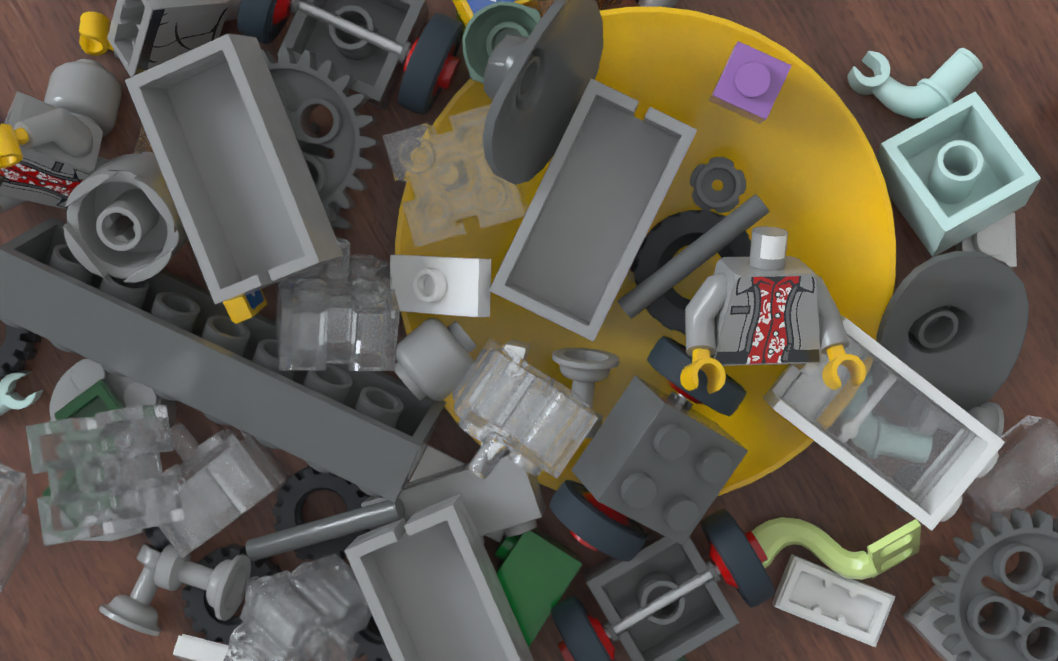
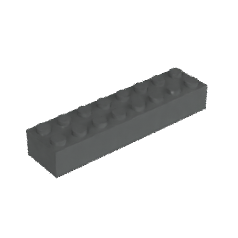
M53 217L0 246V319L2 322L11 327L27 329L50 340L53 346L62 351L78 353L101 364L107 372L113 375L129 377L152 388L158 396L164 399L180 401L203 412L209 420L217 424L231 425L254 436L260 444L268 448L282 449L305 460L310 467L319 472L333 473L358 485L360 490L370 496L384 497L394 503L396 502L422 458L445 407V401H435L428 396L420 401L403 381L258 313L250 319L235 324L232 322L223 302L214 304L209 290L164 269L155 276L136 283L123 282L125 279L116 278L109 274L105 278L93 274L70 251L64 236L63 225L65 223Z

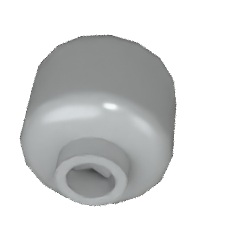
M80 59L75 62H67L56 67L52 72L44 102L57 108L66 109L71 114L100 126L103 130V138L109 135L116 125L122 97L121 84L102 64L94 60Z
M429 318L396 345L394 353L398 362L392 368L420 401L426 396L435 401H442L475 373L476 364L469 353L477 345L457 321L446 327L440 320Z

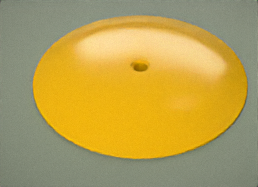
M662 6L623 7L601 10L603 50L595 80L639 101L634 117L644 121L649 107H652L697 129L647 234L656 224L668 216L688 210H703L695 204L692 198L694 188L690 185L691 174L699 164L706 165L714 157L727 158L734 163L736 170L743 172L746 179V190L739 196L738 205L731 211L725 213H718L715 209L709 211L727 216L756 194L770 212L746 230L750 240L752 238V229L756 227L767 226L786 230L788 232L786 256L799 258L815 274L821 276L840 314L877 342V331L885 309L893 296L896 278V237L893 211L885 179L874 151L856 118L837 93L811 67L788 49L759 32L728 19L693 10ZM738 41L792 65L767 119L761 124L709 101L732 49ZM470 78L453 96L435 120L415 158L407 178L399 208L395 255L491 259L492 285L552 158L530 181L514 185L494 175L485 159L482 140L486 116L493 101L484 92V84L473 81ZM715 180L712 183V188L715 191H720L723 188V183L720 180ZM688 246L681 248L673 257H675L678 253H680ZM716 253L677 283L673 287L674 290L682 297L691 300L707 277L714 274L716 264L721 259L720 255ZM629 269L594 342L493 292L490 294V317H467L401 311L407 335L425 320L436 318L444 323L446 327L457 321L477 345L469 353L476 364L475 373L443 401L446 402L445 408L454 420L480 446L503 346L511 339L530 343L521 383L531 386L524 418L514 417L506 451L526 445L539 484L556 491L565 480H572L583 484L571 470L593 438L570 437L557 431L559 412L568 410L571 406L573 380L566 378L560 372L559 364L552 360L553 352L562 348H589L607 351L619 357V365L611 368L608 377L605 380L595 382L592 411L601 414L604 422L634 376L639 377L668 395L675 391L670 387L668 380L650 365L647 358L662 336L669 337L686 346L685 334L664 327L662 323L649 314L646 308L631 319L617 301L636 287L635 272ZM869 355L863 360L866 374L873 362ZM789 364L724 366L725 373L738 382L747 392L743 401L731 416L723 415L705 404H695L690 401L693 404L692 409L716 422L748 450L717 496L751 484L775 471L805 450L814 441L776 412L763 398ZM851 376L816 418L815 421L822 425L820 427L821 430L825 431L833 423L860 386L853 385Z

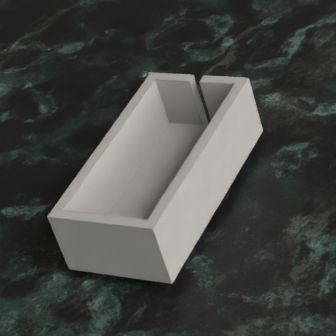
M228 33L125 80L214 304L243 297L283 281L287 277L300 274L343 256L256 37Z
M591 78L489 291L594 342L697 129L652 107H649L644 121L634 117L639 101Z
M461 493L415 512L407 522L403 517L400 520L360 535L344 550L392 661H534Z

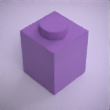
M738 41L732 49L709 101L761 124L767 119L792 65Z

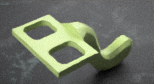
M781 517L768 520L751 532L760 543L768 558L767 561L762 563L764 568L771 564L783 548L795 544L802 545L811 551L819 560L841 576L863 580L871 577L874 578L918 553L921 524L917 519L909 522L867 546L868 554L865 551L850 552L842 548L817 526L796 518Z

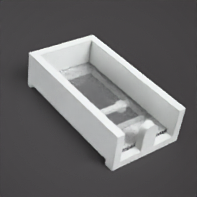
M840 314L849 341V346L845 349L846 354L855 355L863 361L866 367L864 382L854 386L849 370L845 366L839 365L837 374L841 380V388L837 390L830 389L822 379V372L824 366L829 362L828 355L821 354L820 363L789 364L763 398L776 412L932 531L939 522L948 520L956 513L962 502V494L975 478L983 477L993 468L999 456L998 450L1005 442Z

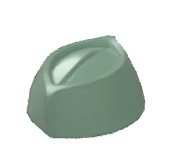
M501 1L485 6L476 12L468 22L463 35V55L470 78L473 81L484 84V71L488 59L497 44L507 34L529 37L541 19L540 12L537 9L515 2Z

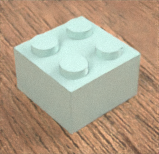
M976 91L881 143L876 157L885 179L889 197L932 257L1025 206L1041 179Z

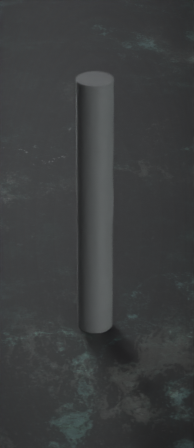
M756 194L617 302L631 319L770 211Z
M399 497L395 503L390 500L382 501L249 539L246 542V553L251 561H257L389 524L403 517L405 518V508Z

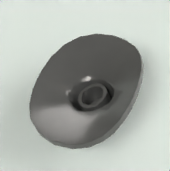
M555 0L529 37L507 34L491 53L484 71V92L493 102L486 116L482 140L485 159L494 175L514 185L530 181L554 156L590 79L595 80L598 73L603 50V20L595 0Z
M954 251L934 256L914 268L891 297L877 331V342L966 412L974 407H980L989 401L1008 379L1019 357L1028 326L1029 302L1025 285L1005 262L985 253ZM873 359L871 364V381L875 390L889 371ZM897 378L880 400L888 409L907 418L909 407L917 393Z

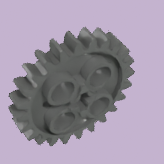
M281 47L278 63H275L271 53L261 49L296 139L332 148L335 152L334 157L328 159L301 149L304 159L313 163L317 168L319 178L316 189L329 222L337 220L333 203L345 209H350L355 204L347 190L349 188L360 191L367 190L368 185L358 175L359 170L375 169L377 167V163L364 156L366 148L380 145V140L365 136L364 128L377 122V117L360 115L358 111L367 102L369 97L363 93L352 96L347 93L355 81L353 75L346 74L337 80L333 79L337 63L333 60L327 59L316 70V53L305 50L298 64H296L293 50L288 47ZM321 105L326 106L331 111L334 119L331 131L324 137L315 135L309 124L312 111Z
M1014 508L1010 521L1000 513L992 512L991 529L989 530L973 521L970 525L975 539L969 543L955 536L953 541L961 553L957 558L941 555L940 557L943 564L951 569L949 575L932 578L933 583L945 590V595L930 600L932 607L946 614L933 622L935 629L943 635H948L942 642L943 648L952 655L958 654L956 661H1058V623L1043 617L1020 603L1013 602L1001 593L981 584L982 578L989 576L1020 594L1031 597L1044 606L1058 612V596L1053 597V590L1058 582V516L1053 520L1051 514L1036 509L1031 517L1028 512L1020 508ZM1019 552L1018 565L1013 571L1005 574L1006 561L1012 554ZM993 602L992 614L987 620L978 623L980 610L986 604ZM1040 627L1038 639L1035 643L1027 646L1028 635L1032 630Z

